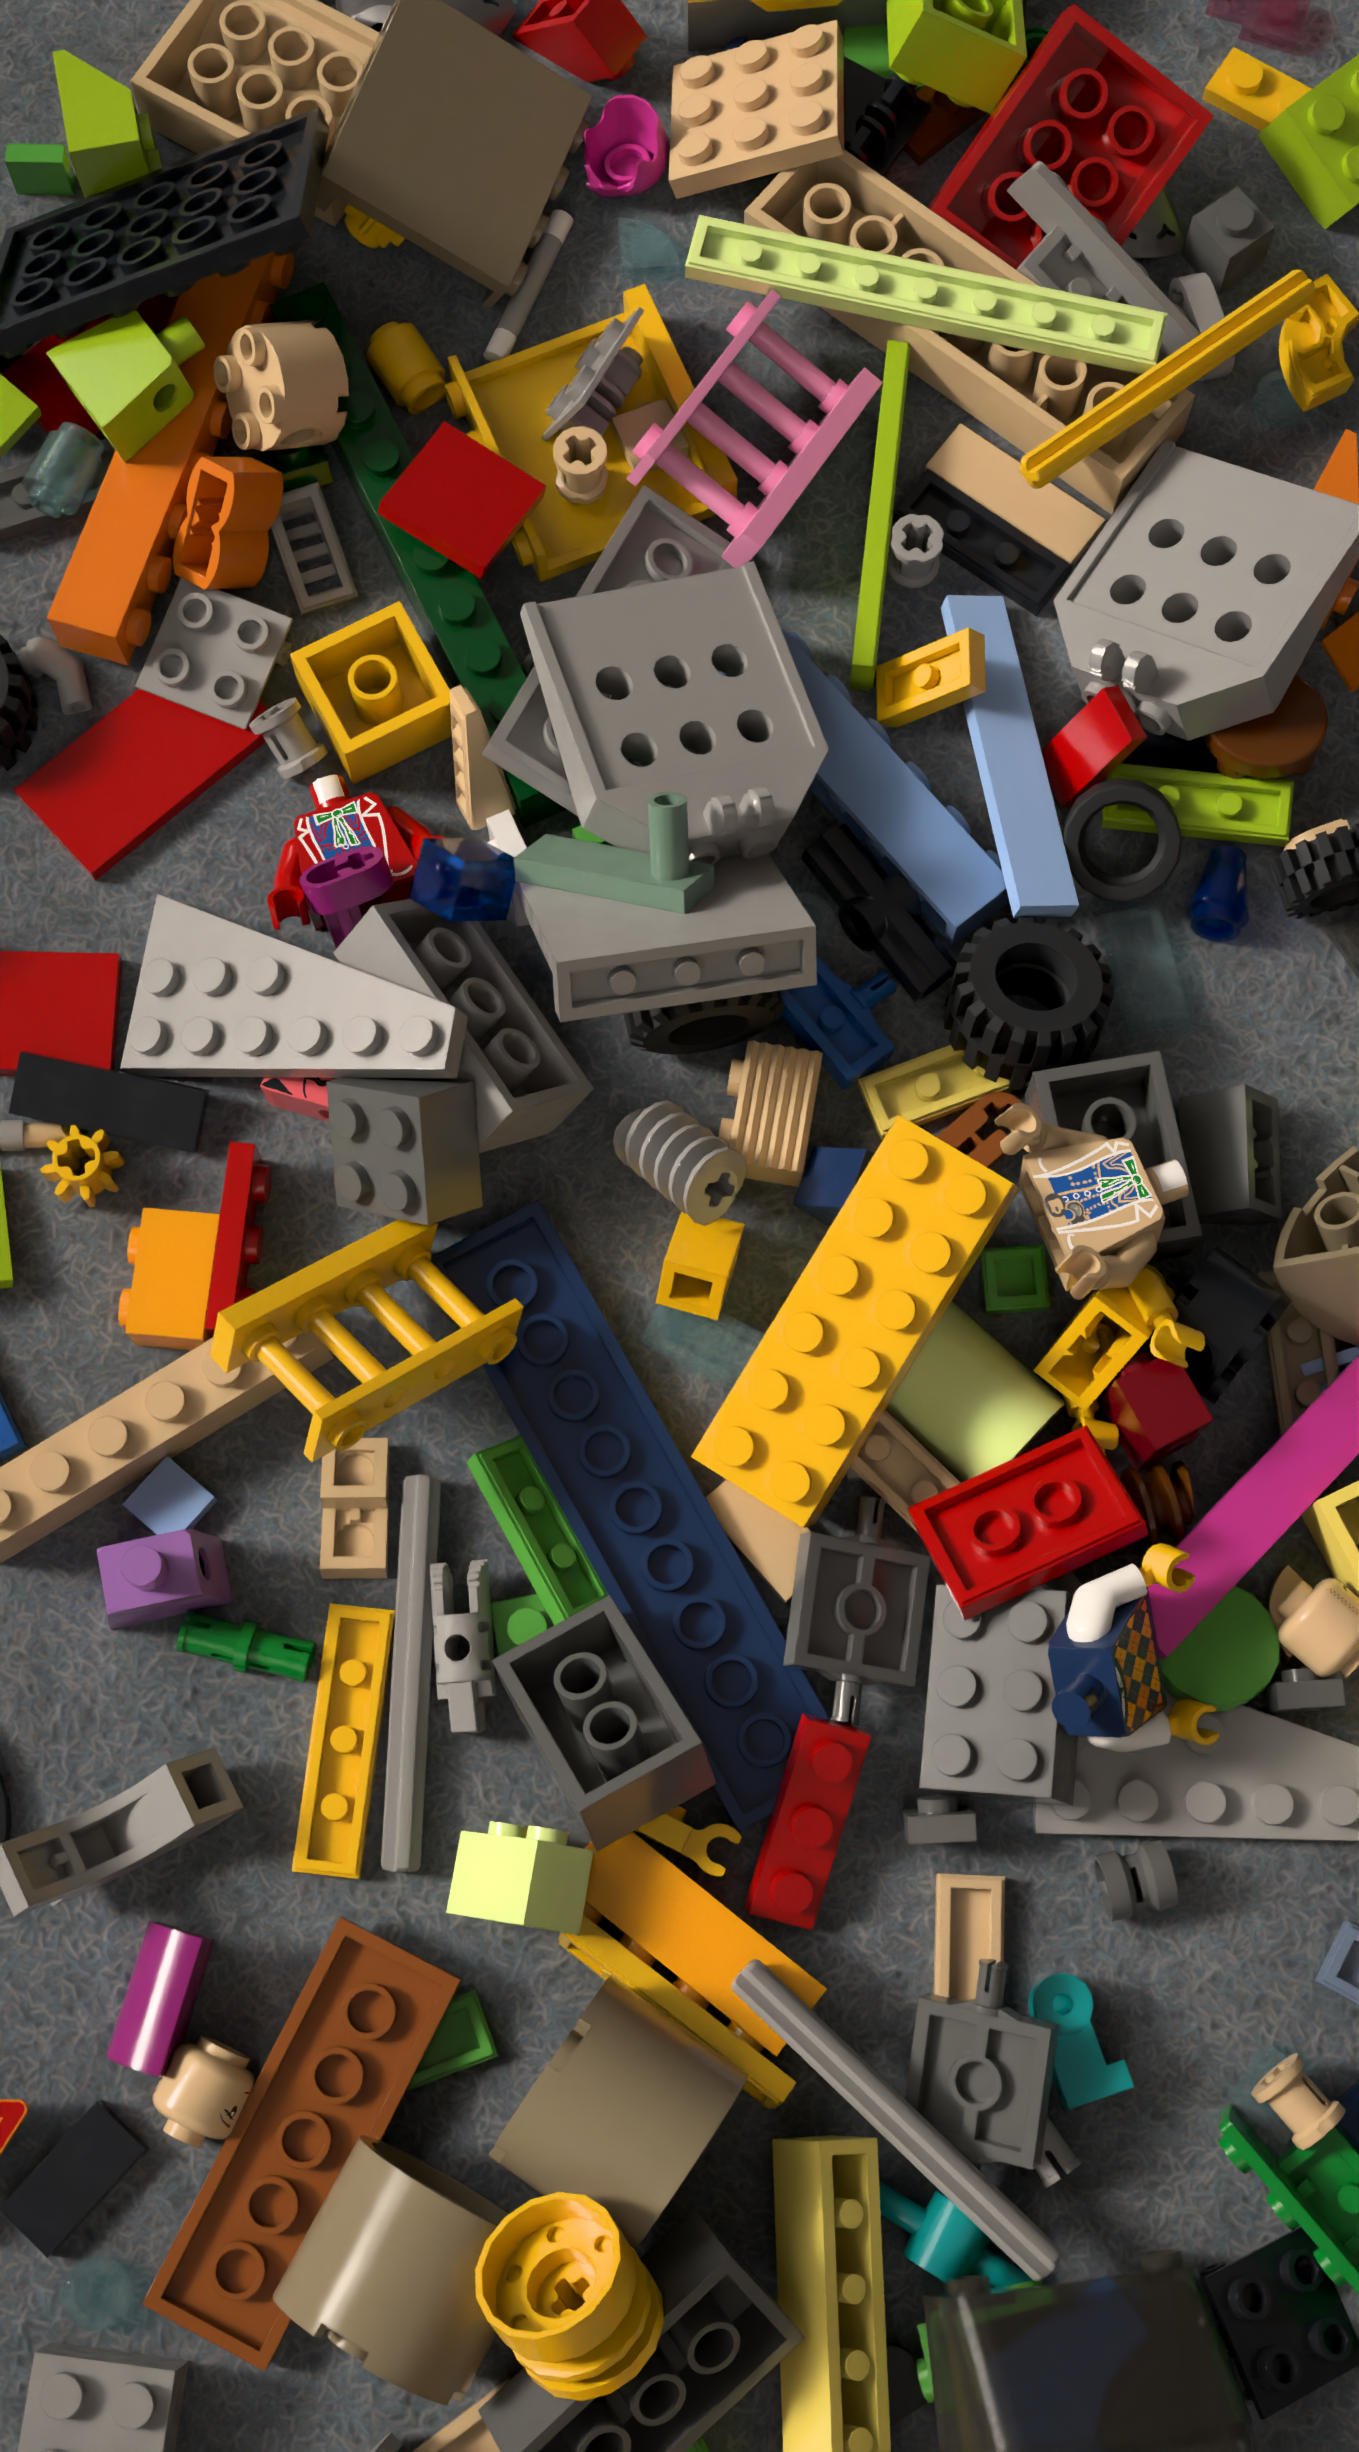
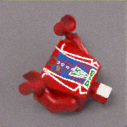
M329 775L322 777L309 786L316 810L294 819L295 837L283 845L273 881V891L267 897L274 930H281L280 923L286 918L295 916L301 918L303 926L310 924L311 917L315 931L327 927L323 915L315 914L310 910L300 884V877L311 866L360 847H379L384 852L393 877V885L387 892L373 900L360 904L363 915L373 905L412 899L426 894L422 874L426 883L432 884L436 882L433 875L434 870L448 865L452 866L454 871L460 869L459 863L446 837L435 836L430 829L400 807H385L379 796L371 792L351 798L342 776Z

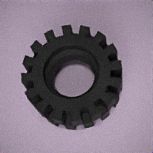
M1355 824L1350 829H1348L1347 825L1337 827L1334 833L1327 834L1326 831L1316 834V839L1312 841L1304 839L1295 844L1296 849H1286L1280 854L1281 858L1273 860L1270 869L1287 916L1302 919L1308 914L1310 917H1314L1325 911L1339 910V907L1345 905L1351 907L1359 904V824Z

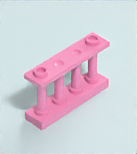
M773 289L758 308L749 301L745 303L725 329L734 336V339L663 430L655 422L632 450V453L641 460L626 478L636 486L655 463L729 524L726 531L735 538L720 557L734 568L741 567L743 563L749 562L763 547L883 383L865 367L849 385L841 379L835 383L763 322L782 297ZM747 341L820 401L818 408L825 413V416L818 425L811 419L805 423L733 362ZM717 381L791 442L787 448L796 455L788 466L781 460L775 464L701 402ZM685 422L689 423L760 483L757 489L765 497L757 507L750 501L743 505L670 444Z

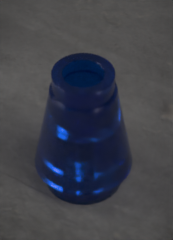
M1221 845L1214 847L1210 851L1209 859L1188 905L1187 916L1191 920V930L1203 939L1216 942L1233 940L1239 936L1241 928L1246 926L1249 921L1247 856L1243 850L1237 847Z

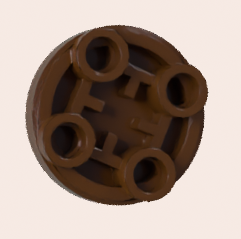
M1295 675L1274 713L1204 735L1203 739L1209 751L1217 759L1216 766L1219 772L1232 779H1241L1247 776L1277 778L1290 774L1302 775L1311 770L1316 756L1322 748L1328 727L1327 709L1319 693L1308 682Z

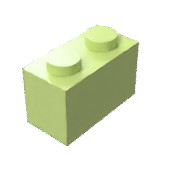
M490 1821L488 1834L461 1831L446 1913L580 1935L594 1851L567 1846L569 1832L528 1825V1827Z

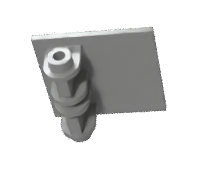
M641 307L624 323L614 318L600 338L597 339L595 337L590 342L575 365L579 372L570 385L565 384L560 389L545 412L553 420L543 434L542 439L547 441L557 431L562 433L571 427L578 426L592 428L603 435L612 418L616 416L615 408H620L623 405L625 397L642 375L640 367L643 362L642 356L630 347H624L621 350L622 345L644 312Z
M181 578L135 687L247 731L275 663L284 666L289 660L292 644L285 641L293 619L218 589L204 590Z

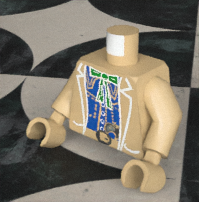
M1015 1103L994 1120L997 1126L1007 1127L1011 1131L1000 1142L1003 1153L1007 1155H1015L1022 1148L1029 1152V1154L1023 1156L1018 1184L1065 1290H1070V1294L1076 1300H1081L1091 1290L1128 1287L1157 1251V1242L1165 1222V1215L1161 1205L1188 1196V1183L1180 1163L1173 1159L1144 1169L1129 1139L1117 1138L1109 1140L1102 1135L1061 1128L1041 1122L1039 1115L1029 1105Z

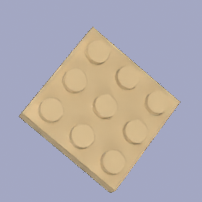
M837 20L819 25H805L791 33L762 41L752 40L738 48L709 56H695L684 63L673 66L669 183L676 199L844 155V44Z

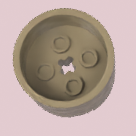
M610 1975L576 2022V2027L572 2029L549 2064L546 2065L502 2131L488 2156L542 2196L564 2192L586 2195L607 2209L623 2232L629 2245L636 2250L718 2129L746 2083L749 2074Z
M361 2135L273 2294V2300L290 2319L313 2337L322 2338L325 2330H330L327 2335L328 2339L348 2354L363 2361L362 2368L410 2393L447 2406L451 2398L461 2403L497 2336L496 2331L487 2321L476 2299L475 2269L485 2241L510 2212L419 2158L378 2139Z

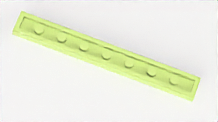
M703 215L698 217L685 264V278L764 295H768L773 289L782 296L781 298L1137 374H1143L1157 364L1168 315L1165 312Z

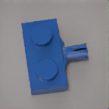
M817 954V985L781 990L785 1005L782 1017L810 1051L817 1050L823 1053L821 1064L844 1091L857 1082L858 1079H861L890 1059L896 1048L876 1025L871 1011L872 1007L888 996L895 994L896 986L892 978L886 982L889 975L884 971H880L876 976L855 989L837 978Z

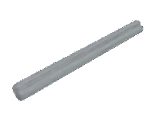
M419 1474L405 1477L402 1486L381 1866L383 1870L403 1873L419 1871L422 1860L434 1637L430 1564L438 1562L442 1488L439 1478Z
M754 1959L737 1974L731 1984L733 1992L1032 2280L1039 2282L1055 2269L1061 2259L1060 2248L760 1960Z

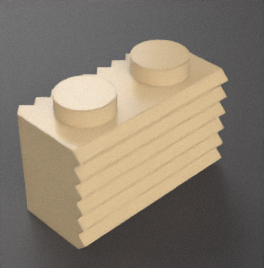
M752 1040L747 1043L745 1060L732 1058L727 1095L738 1097L734 1119L722 1117L718 1137L722 1138L729 1148L737 1150L745 1159V1178L799 1187L803 1177L823 1053L817 1050L809 1051L805 1048L796 1049L792 1046L784 1047L780 1044L771 1045L767 1042L759 1043Z

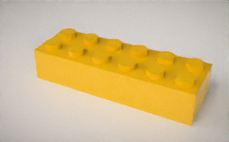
M898 1114L691 1457L800 1527L805 1528L814 1525L1020 1188Z

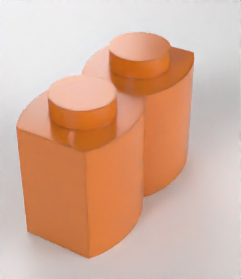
M201 457L196 463L188 483L186 498L188 516L181 524L175 539L173 550L174 574L204 590L254 588L263 575L268 559V530L276 520L283 497L282 472L252 457Z

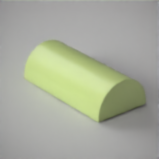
M951 1301L885 1410L896 1418L929 1453L962 1483L1018 1457L1060 1412L1066 1402Z

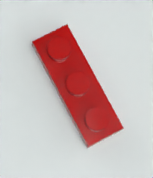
M229 1143L205 1321V1330L211 1338L214 1337L218 1312L255 1294L254 1288H246L249 1264L259 1265L263 1252V1227L254 1226L257 1202H268L272 1173L270 1165H262L263 1159L256 1145L251 1143Z
M802 1713L744 1903V1907L749 1914L813 1930L871 1739V1735L866 1730Z

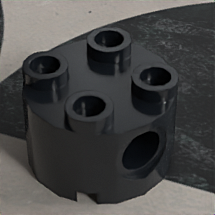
M1218 1247L1209 1255L1188 1282L1180 1296L1173 1302L1178 1311V1318L1175 1322L1198 1330L1205 1337V1346L1202 1351L1186 1347L1185 1360L1188 1363V1367L1184 1369L1198 1393L1212 1404H1215L1239 1370L1246 1364L1292 1302ZM1154 1331L1141 1346L1140 1350L1143 1352L1151 1351L1150 1344Z

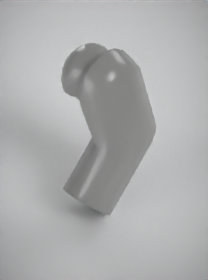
M35 637L28 640L26 646L21 648L17 655L26 675L32 673L33 677L39 678L45 674L56 681L61 709L64 714L72 715L91 710L90 693L84 665L80 657L61 647L60 644L49 637Z

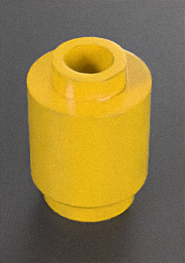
M389 322L373 333L369 341L370 346L366 352V360L398 406H405L411 414H418L444 398L445 370L412 323L399 324L398 322Z

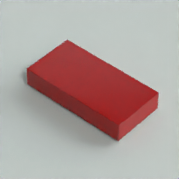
M1118 685L1102 688L1041 750L1050 789L1061 809L1073 806L1080 795L1104 780L1147 738Z

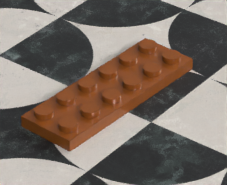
M339 1917L246 2099L232 2132L226 2138L142 2303L143 2306L263 2371L270 2367L293 2321L276 2305L273 2300V2294L359 2137L365 2135L383 2141L463 1980L462 1978L345 1917Z

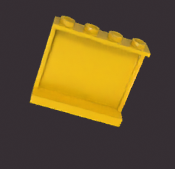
M645 284L623 292L624 313L467 372L463 371L456 355L448 357L451 382L444 384L443 388L455 419L465 416L472 431L465 434L547 486L543 499L511 540L520 565L524 567L532 564L540 582L597 561L643 485L698 521L717 515L661 468L646 473L636 486L629 482L626 478L632 471L612 430V421L602 435L607 446L605 467L608 472L606 491L601 498L590 504L570 503L560 496L556 488L557 466L554 462L553 446L561 432L557 431L547 441L542 439L543 434L553 420L545 412L560 389L565 384L570 385L579 372L575 365L584 350L595 337L597 339L600 338L614 318L624 323L639 307L644 310L621 347V350L624 347H630L642 356L643 362L640 365L642 375L625 397L623 405L620 408H615L616 416L663 398H667L675 415L695 390ZM685 422L681 430L689 445L688 459L737 499L738 479L726 454L689 423Z

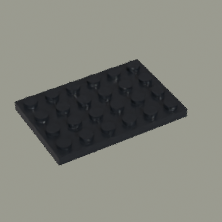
M320 107L7 228L0 247V355L6 359L14 358L30 349L34 342L55 335L57 338L72 336L94 319L108 314L111 318L125 316L134 311L142 301L160 294L168 298L175 297L188 291L197 280L216 273L221 277L231 276L246 268L251 260L271 252L277 256H282L299 249L311 237L330 129Z

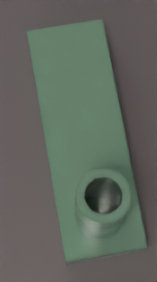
M676 792L657 793L648 798L650 853L545 834L514 857L515 881L681 914H686L715 889L714 865L689 861L687 797Z

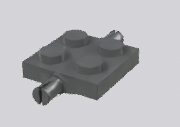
M865 1496L858 1498L859 1506L855 1535L840 1538L815 1532L800 1534L783 1666L818 1672L830 1681L836 1682L832 1718L830 1720L853 1726L859 1725L858 1720L863 1686L882 1684L898 1688L915 1687L931 1557L900 1550L887 1540L881 1539L887 1501Z
M980 1959L975 1999L960 2001L931 1993H926L919 1997L905 2100L979 2171L981 2170V2164L997 2161L1033 2170L1041 2164L1059 2024L1023 2016L1010 2007L1004 2006L1003 1998L1009 1964L1003 1961L996 1963L994 1959Z

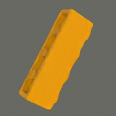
M634 1832L627 1834L598 1852L590 1841L585 1849L594 1852L583 1914L596 1925L605 1916L625 1933L618 1941L620 1944L650 1967L656 1960L660 1961L678 1976L672 1985L704 2010L710 2003L732 2020L727 2026L728 2029L759 2053L765 2047L777 2057L786 2045V2042L733 1992L731 1984L734 1978L750 1961L754 1959L760 1960L811 2010L827 1988Z

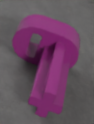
M368 846L347 851L311 866L301 875L300 884L310 910L315 914L323 915L337 949L363 918L360 904L373 900L387 892L393 885V877L383 850L379 847Z

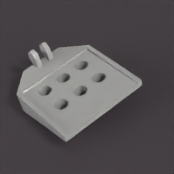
M1165 439L1053 600L1071 666L1081 690L1083 701L1088 704L1102 688L1118 685L1142 728L1156 735H1163L1166 732L1187 741L1274 713L1359 557V504L1177 447L1175 442Z
M754 561L743 563L741 567L546 603L536 604V601L523 604L520 612L576 811L583 829L616 847L650 853L648 798L657 793L676 792L687 797L689 861L713 865L721 858L742 854L744 858L752 859L766 855L778 846L829 749ZM717 670L726 673L728 676L722 675ZM659 681L668 683L673 688L666 687ZM600 692L610 694L617 700L606 698ZM741 734L746 735V736H749V737L752 738L756 743L747 740V739L744 738ZM684 746L693 748L699 754L689 752L687 749L684 748ZM625 758L634 759L643 767L632 765Z

